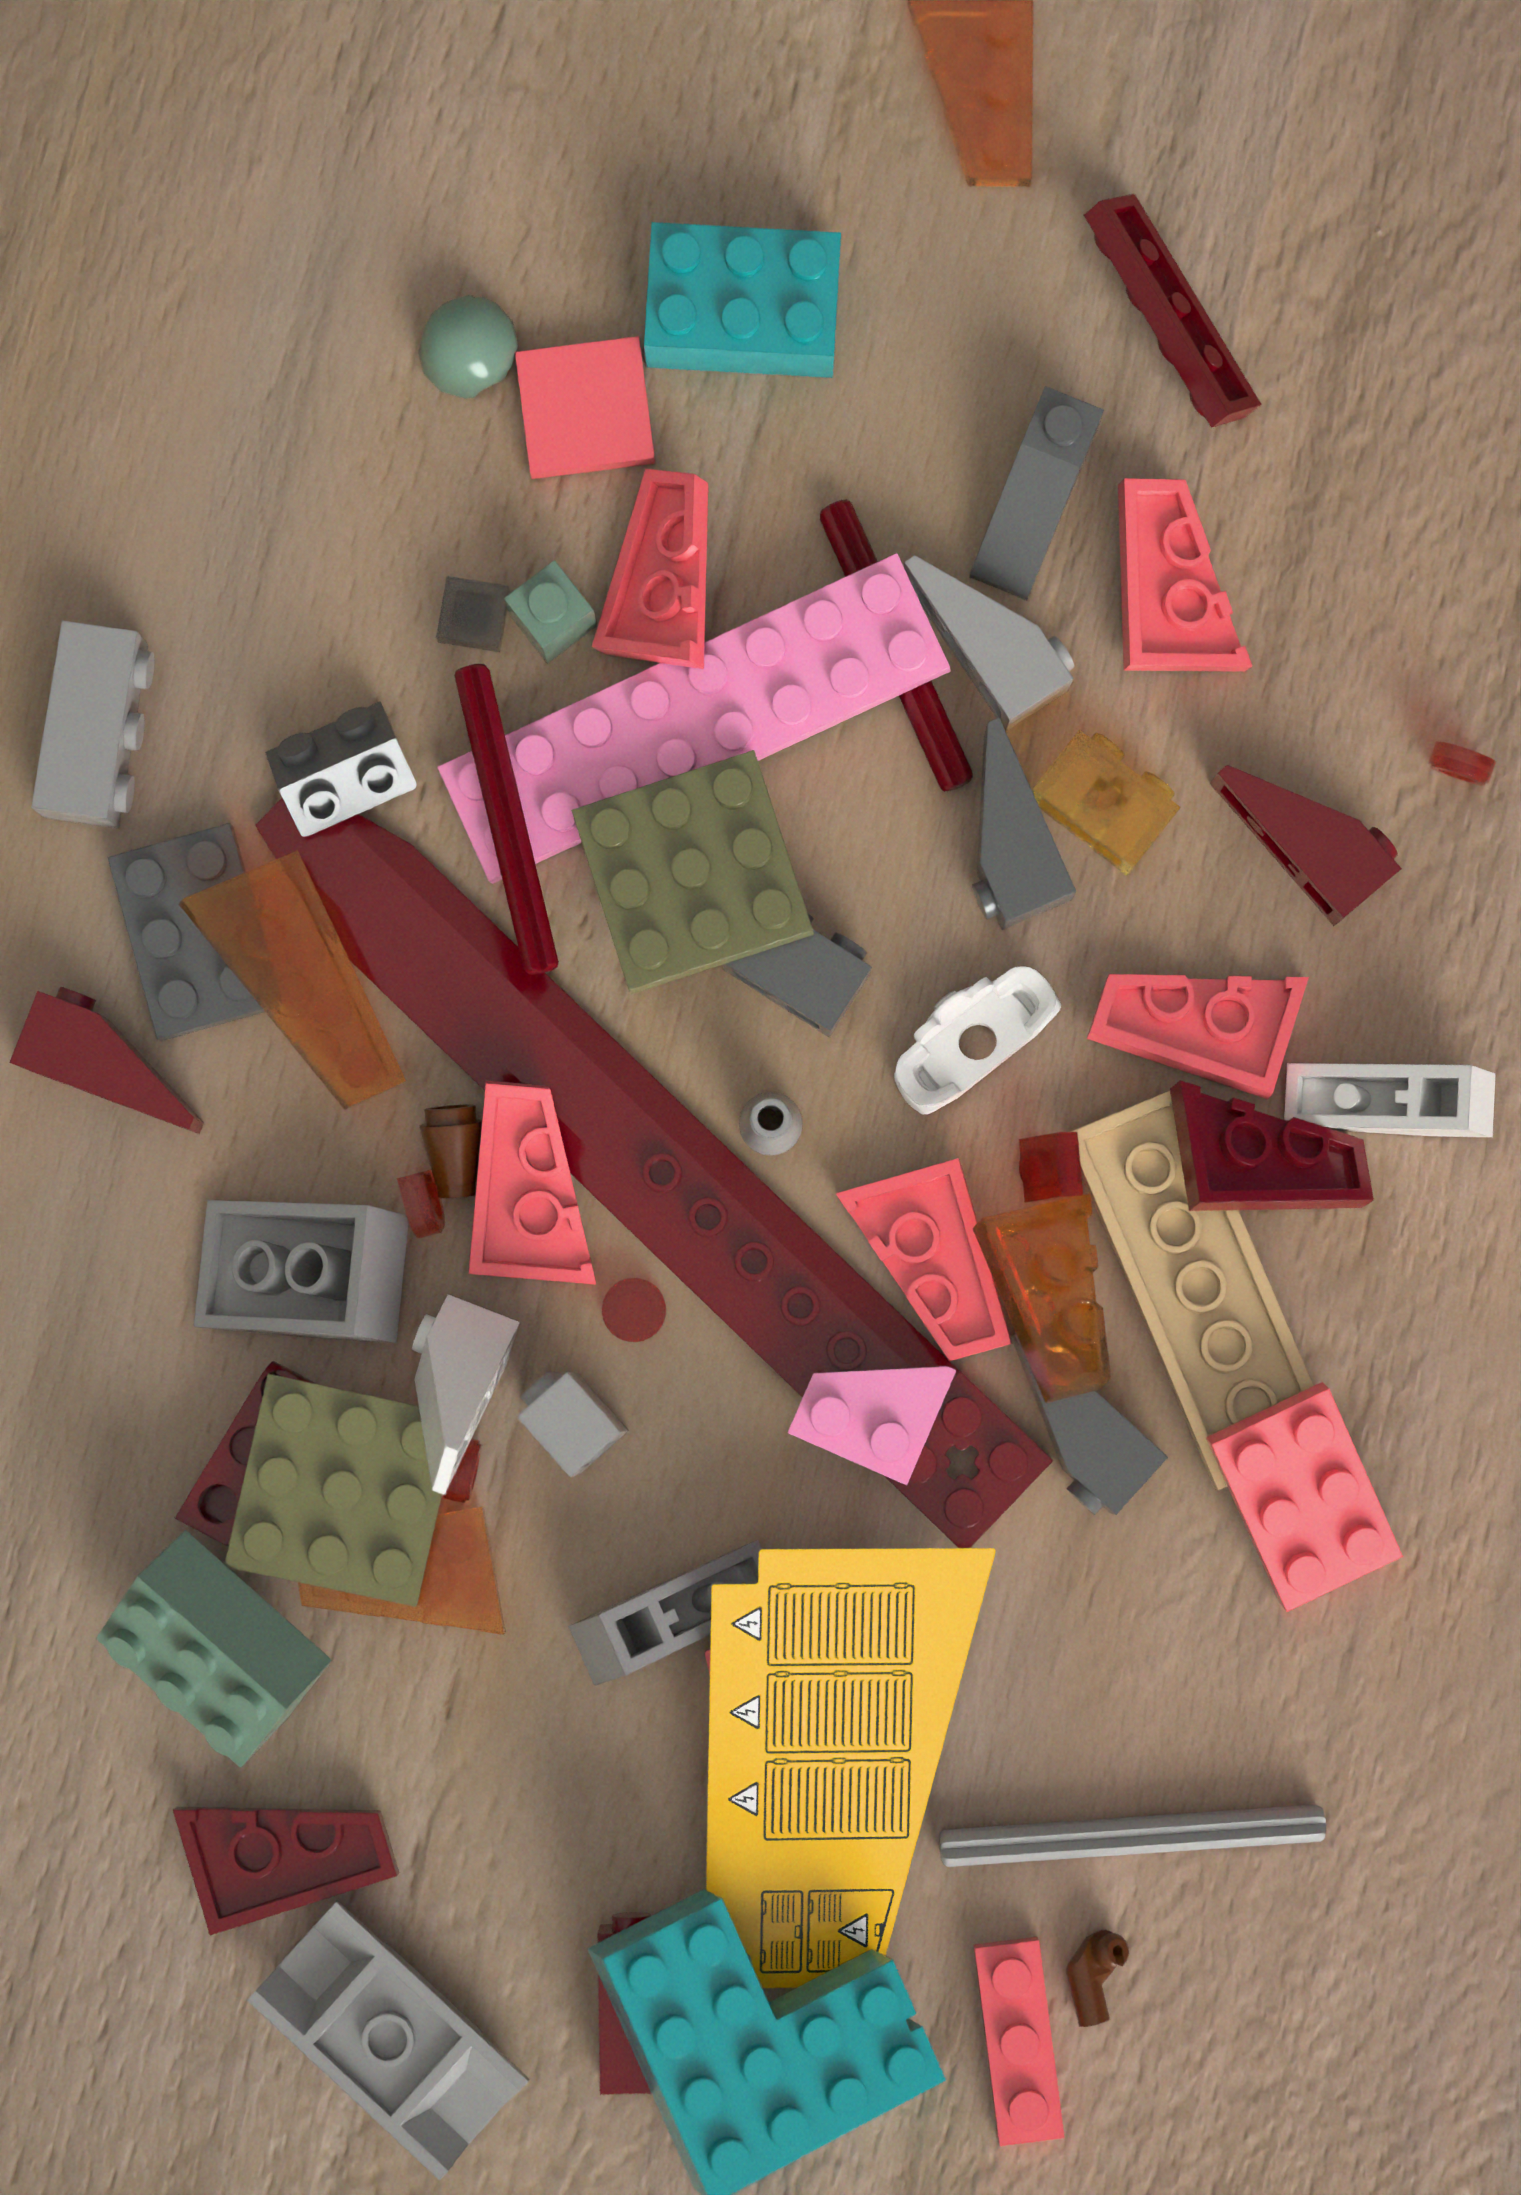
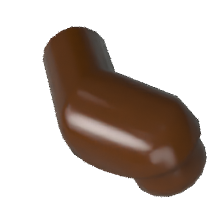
M1099 1930L1087 1936L1067 1964L1066 1974L1080 2027L1094 2026L1110 2020L1102 1985L1117 1965L1124 1966L1128 1960L1129 1947L1126 1940L1121 1935L1108 1930Z

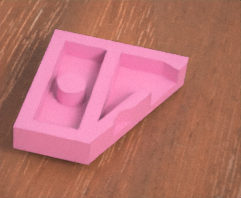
M946 1366L813 1373L788 1433L907 1485L956 1370Z

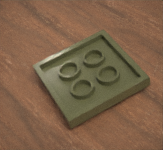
M754 750L572 810L625 981L631 994L814 935Z
M268 1374L225 1565L228 1568L417 1607L442 1496L441 1493L432 1490L419 1406Z

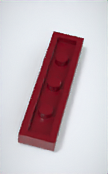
M1130 194L1100 200L1084 214L1085 219L1094 232L1096 245L1113 263L1126 285V293L1129 300L1143 313L1158 338V346L1162 355L1174 365L1188 388L1191 403L1196 411L1206 418L1211 428L1247 417L1262 404L1136 195Z

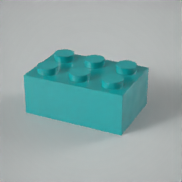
M652 222L644 336L647 368L833 378L841 232Z

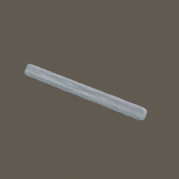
M1318 1805L1285 1806L948 1829L940 1833L939 1845L941 1861L947 1867L1321 1842L1326 1836V1819L1323 1808Z

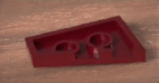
M1182 1080L1170 1088L1189 1211L1363 1208L1374 1201L1363 1139L1296 1117L1289 1121L1256 1111L1254 1110L1255 1104L1234 1097L1229 1101L1209 1096L1201 1093L1200 1086Z
M176 1807L173 1809L209 1935L387 1880L399 1874L381 1810Z

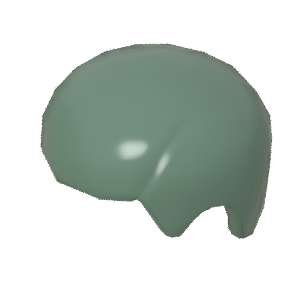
M467 295L443 303L432 313L424 326L418 353L424 375L441 392L462 398H473L483 389L504 380L507 370L511 369L515 352H517L519 345L513 321L497 303L484 297L475 298L472 295Z

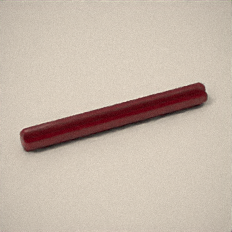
M848 499L836 501L821 510L820 522L845 577L878 562L856 511ZM932 680L899 695L940 789L944 792L952 791L970 782L973 777L972 769Z
M472 664L455 671L456 686L522 966L525 972L530 975L541 974L557 968L559 961L490 670L485 664Z

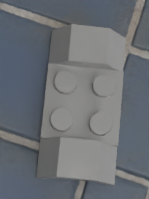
M338 1900L247 2000L438 2180H441L470 2142L504 2104L514 2097L529 2081V2078L481 2034L482 2031L388 1943L384 1944Z

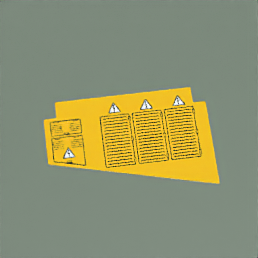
M994 1548L759 1550L757 1584L712 1585L706 1890L723 1899L746 1954L751 1956V1965L762 1988H797L871 1949L886 1956L996 1551Z

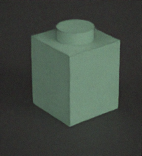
M555 560L504 598L509 615L547 664L597 627L593 608Z

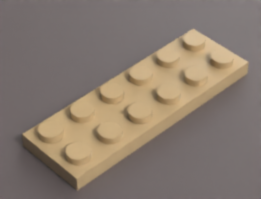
M1168 1091L1071 1131L1065 1136L1215 1490H1220L1227 1487V1484L1206 1437L1313 1387V1383L1239 1210L1189 1211L1171 1094Z

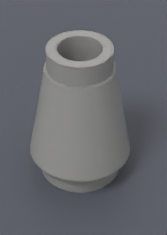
M765 1092L754 1096L745 1104L740 1114L739 1129L743 1140L752 1150L763 1155H778L788 1151L798 1141L802 1132L803 1122L799 1108L789 1097L780 1093ZM768 1108H771L774 1113L780 1112L783 1116L782 1125L773 1131L763 1129L758 1122L760 1120V1113Z

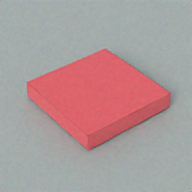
M639 336L515 352L531 479L655 464Z

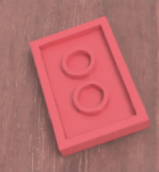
M1323 1382L1206 1437L1279 1602L1286 1612L1403 1557L1330 1389Z

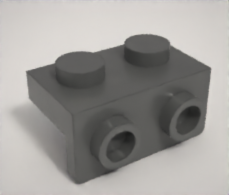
M381 701L366 708L358 707L348 710L337 721L310 733L294 734L283 740L278 747L265 752L277 788L299 833L304 837L405 794L417 786Z

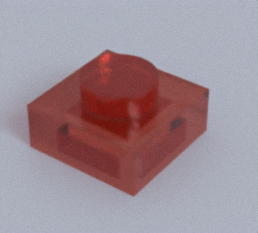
M1056 1132L1019 1139V1174L1023 1182L1025 1203L1083 1196L1078 1132Z

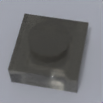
M447 576L436 634L438 643L500 652L508 611L504 598L511 593L509 586Z

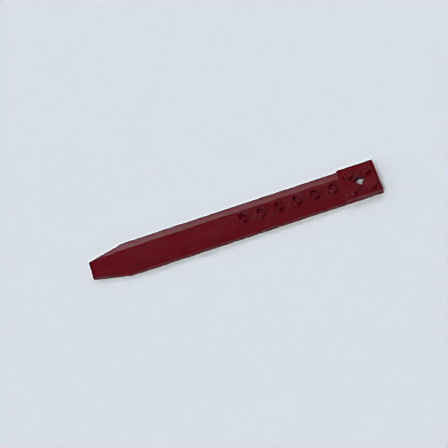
M283 798L255 824L322 934L484 1091L486 1081L550 1086L570 1174L802 1398L813 1373L946 1366L956 1370L908 1484L905 1485L889 1477H884L958 1548H971L1053 1462L1031 1438L942 1355L546 973L535 975L526 973L522 966L518 946L412 844L359 814L304 837L299 833ZM970 1445L974 1447L978 1452L974 1459V1464L979 1469L977 1474L971 1479L964 1474H960L955 1479L951 1478L946 1472L951 1464L950 1459L945 1455L948 1449L955 1446L963 1451Z

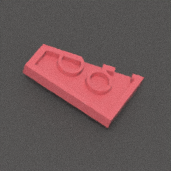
M645 469L592 643L593 648L610 656L704 669L708 482L692 473Z
M1124 478L1118 484L1124 670L1246 672L1253 666L1246 646L1240 645L1230 618L1233 610L1226 591L1221 592L1208 556L1211 549L1186 480Z
M1109 974L1104 983L1087 1039L1268 1100L1274 1092L1309 977H1286L1284 980H1252V976H1228L1226 979H1188L1186 975Z
M498 1081L485 1082L469 1274L596 1285L550 1086Z
M959 1158L835 1193L866 1236L877 1256L883 1261L898 1283L907 1300L949 1361L1013 1344Z

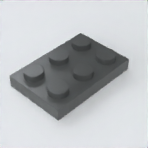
M230 823L108 857L154 1031L159 1041H165L283 1007L234 827Z

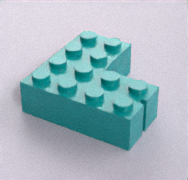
M705 1889L587 1948L693 2188L700 2195H732L946 2081L923 2026L909 2019L917 2013L893 1959L873 1949L768 2003L723 1899Z

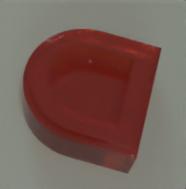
M431 1170L397 1178L405 1212L415 1236L420 1239L442 1233L445 1227L444 1209L441 1198H438L437 1186L435 1185Z

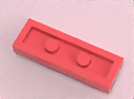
M1038 1937L974 1944L999 2145L1006 2146L1065 2138Z

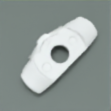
M1026 966L1014 967L993 982L984 977L973 986L957 992L954 990L942 997L934 1006L935 1010L926 1023L914 1033L916 1043L898 1059L894 1079L901 1095L913 1109L924 1115L930 1114L959 1098L1036 1037L1060 1011L1061 1003L1048 981L1035 969ZM975 1025L988 1027L993 1031L997 1040L992 1054L980 1060L966 1057L959 1048V1040L962 1033L967 1028Z

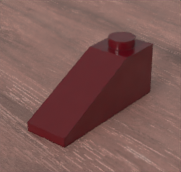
M1229 765L1220 770L1210 783L1333 926L1339 923L1402 869L1394 860L1398 856L1396 848L1388 837L1376 827L1368 830L1358 819Z
M61 986L56 997L37 991L9 1063L200 1134L204 1122L109 1019L92 1011L96 1003L95 999Z

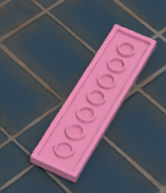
M898 554L889 556L705 642L704 669L660 663L505 735L535 864L582 843L572 814L573 809L752 750L755 751L759 761L951 672L949 663ZM470 751L437 768L488 881L493 884L502 880L473 753Z

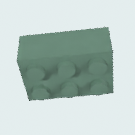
M186 1530L136 1577L96 1637L107 1648L108 1653L116 1663L134 1672L156 1692L159 1700L167 1708L180 1713L205 1736L206 1741L215 1751L228 1756L240 1768L287 1720L332 1662L331 1658Z

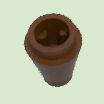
M459 1104L424 1109L425 1124H421L419 1127L434 1182L437 1186L438 1198L474 1196L476 1192L475 1182L477 1181L482 1120L476 1118V1106L473 1104Z

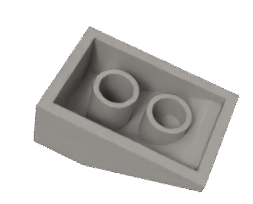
M207 1200L194 1327L335 1340L397 1343L409 1215L369 1205Z

